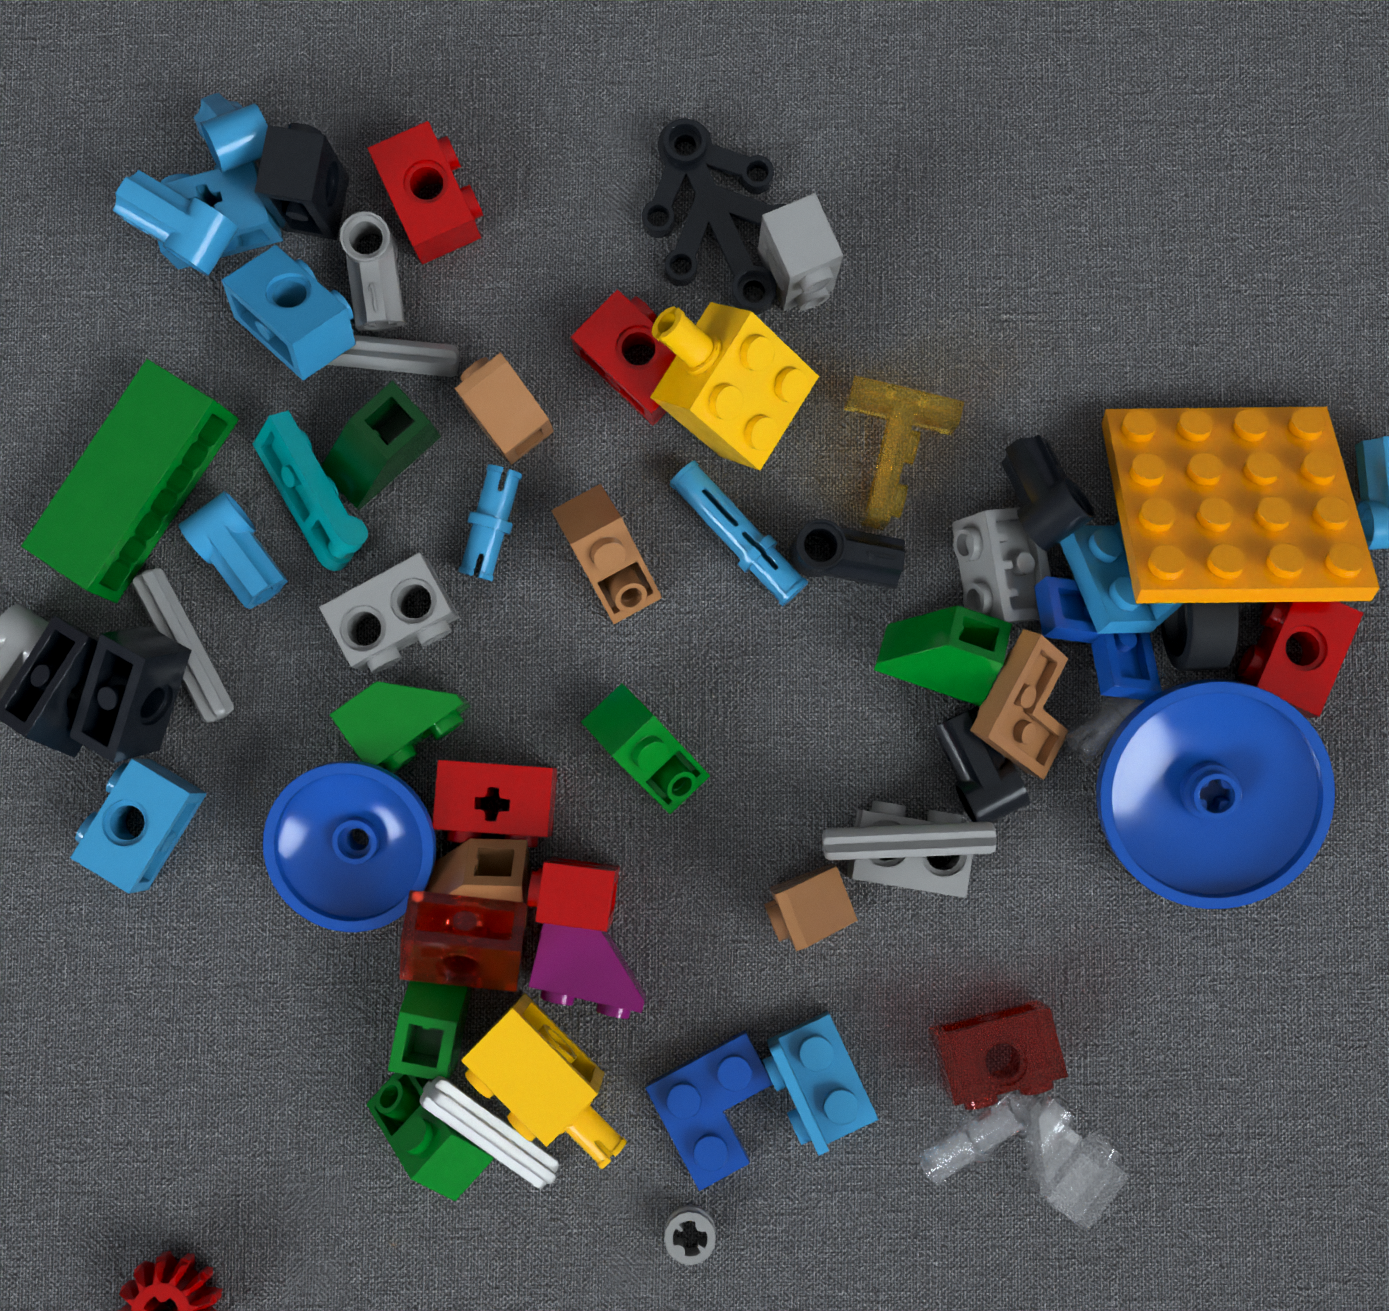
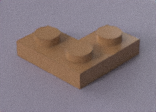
M1023 629L1013 649L1006 656L1004 666L987 699L981 704L977 718L970 731L1025 773L1044 780L1069 730L1048 714L1043 707L1069 658L1042 634Z

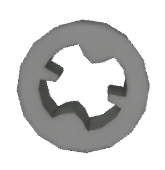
M696 1205L681 1206L670 1214L666 1221L664 1233L666 1250L674 1260L681 1264L695 1265L702 1263L711 1255L715 1248L716 1228L713 1218L708 1211ZM694 1221L697 1231L706 1232L705 1240L700 1237L697 1238V1247L687 1248L683 1238L674 1237L676 1229L683 1232V1222Z

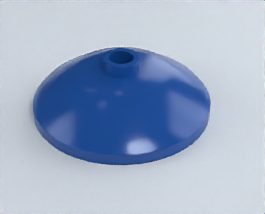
M336 761L322 764L306 771L282 790L274 801L266 819L263 832V855L268 875L275 889L295 912L308 921L327 929L341 932H363L392 923L404 915L418 901L429 884L434 870L436 837L425 805L406 782L390 771L373 764L359 761ZM353 829H361L366 832L369 839L367 845L358 844L354 840Z

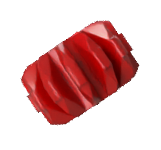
M166 1251L156 1258L155 1264L145 1260L134 1269L135 1280H129L120 1290L119 1295L127 1304L119 1311H217L211 1305L215 1304L222 1297L221 1292L223 1289L206 1286L205 1282L213 1275V1267H205L199 1273L193 1269L195 1253H187L177 1263L172 1251ZM169 1298L176 1304L171 1310L164 1304Z

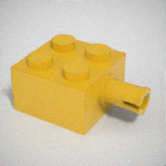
M710 302L695 325L679 307L672 306L667 308L655 320L652 326V335L675 353L676 357L650 398L720 457L760 471L819 376L752 311Z
M526 993L494 1023L462 1058L461 1061L469 1068L465 1072V1076L470 1084L488 1099L495 1095L511 1111L507 1115L511 1125L528 1141H533L537 1137L547 1147L559 1134L561 1135L566 1131L597 1162V1166L600 1169L605 1168L611 1162L610 1157L612 1155L616 1157L626 1145L627 1140L621 1137L590 1106L593 1099L599 1093L604 1072Z

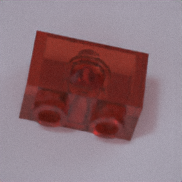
M410 890L401 935L399 979L516 992L527 903Z
M1038 1000L929 1028L946 1095L955 1106L963 1104L966 1110H976L992 1106L998 1102L997 1095L1019 1090L1020 1095L1025 1096L1044 1093L1054 1088V1080L1068 1077L1050 1007ZM998 1044H1008L1011 1048L1009 1064L999 1071L988 1070L986 1067V1056L989 1050Z

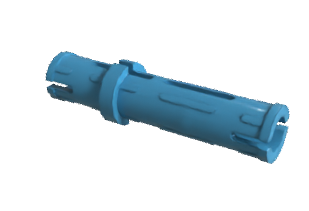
M695 460L688 463L673 477L669 484L670 487L683 497L705 523L740 559L738 566L745 573L751 571L776 597L782 607L786 605L808 584V581L802 578L774 548L777 545V541L770 534L764 537L735 506L732 500L705 474Z

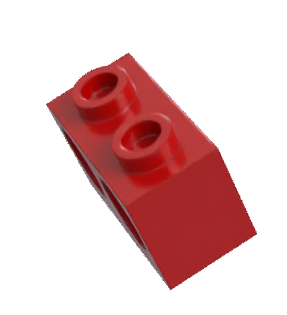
M552 857L544 861L543 868L532 871L529 884L527 906L537 907L535 922L607 932L613 922L620 866Z

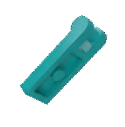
M289 410L269 415L252 445L318 561L328 570L340 571L348 565L354 553L365 543L368 538L367 527L362 520L348 515L339 499L335 483L324 473L312 452L311 442L307 434L299 429Z

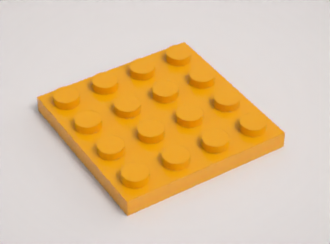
M1327 407L1136 408L1105 410L1101 425L1136 604L1373 600L1380 586Z

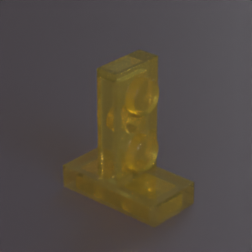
M854 375L844 410L887 420L862 526L884 530L890 522L891 516L900 518L908 490V485L899 484L903 463L913 464L921 432L912 430V426L951 435L960 424L964 401Z

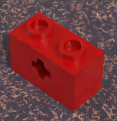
M438 760L433 827L437 830H448L447 841L464 843L470 838L481 839L482 833L504 834V839L528 840V847H538V837H550L553 833L557 768ZM494 788H499L500 798L510 800L509 810L498 812L497 820L492 819V811L490 809L482 808V798L493 796Z

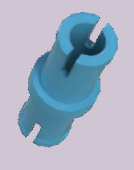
M488 464L476 512L470 511L467 523L472 524L461 566H459L457 572L473 576L478 556L481 554L483 558L477 578L493 582V573L504 534H511L513 523L508 522L518 484L523 474L509 469L506 473L502 491H499L498 485L503 467Z

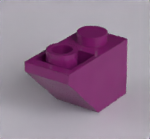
M543 923L528 986L540 989L541 999L567 1006H572L575 998L597 1003L596 1011L598 1013L622 1019H628L631 1011L642 1013L646 993L608 931Z

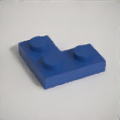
M1046 576L1034 586L1042 635L1046 638L1091 644L1101 695L1146 701L1148 698L1162 692L1150 633L1098 634L1075 580Z
M746 1030L662 1074L645 1085V1089L699 1191L750 1164L749 1157L733 1129L725 1110L773 1085Z

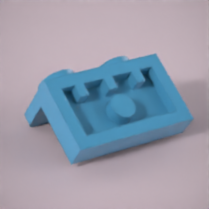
M1120 520L1114 526L1083 525L1059 542L1098 634L1151 633L1183 605V603H1135Z
M828 1011L767 1039L772 1055L762 1060L776 1091L778 1092L787 1087L796 1108L787 1112V1115L801 1145L812 1141L818 1156L829 1151L827 1144L879 1120Z

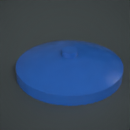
M1203 679L1178 684L1163 690L1161 693L1148 698L1124 719L1110 739L1102 756L1096 783V803L1101 828L1109 846L1122 865L1141 884L1163 898L1178 904L1203 909H1227L1252 904L1273 895L1290 884L1307 868L1321 848L1331 824L1335 804V783L1331 761L1321 738L1310 722L1296 708L1273 693L1251 684L1226 679Z

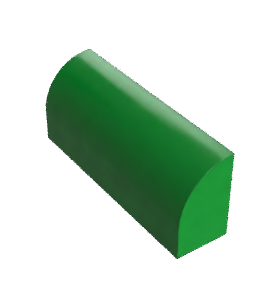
M146 359L21 547L86 591L117 604L239 421V418L212 398Z

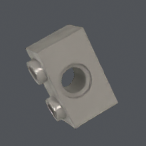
M816 193L762 215L757 253L763 267L768 269L776 280V296L783 312L795 306H798L800 311H805L829 299V292L834 290L843 253Z

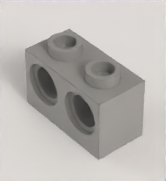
M420 552L319 607L350 666L361 671L369 668L372 674L380 672L400 661L402 656L399 651L418 640L421 646H427L442 639L452 631L449 624L460 618L430 561ZM427 590L431 596L429 611L422 617L409 618L405 609L407 598L415 591ZM367 617H377L381 624L380 636L374 643L362 646L356 636L359 623Z
M873 800L871 811L857 809L854 827L962 823L963 815L929 810L927 821L905 817L907 807L905 805ZM973 854L953 855L950 862L940 868L932 867L926 856L849 860L846 876L855 880L967 898Z

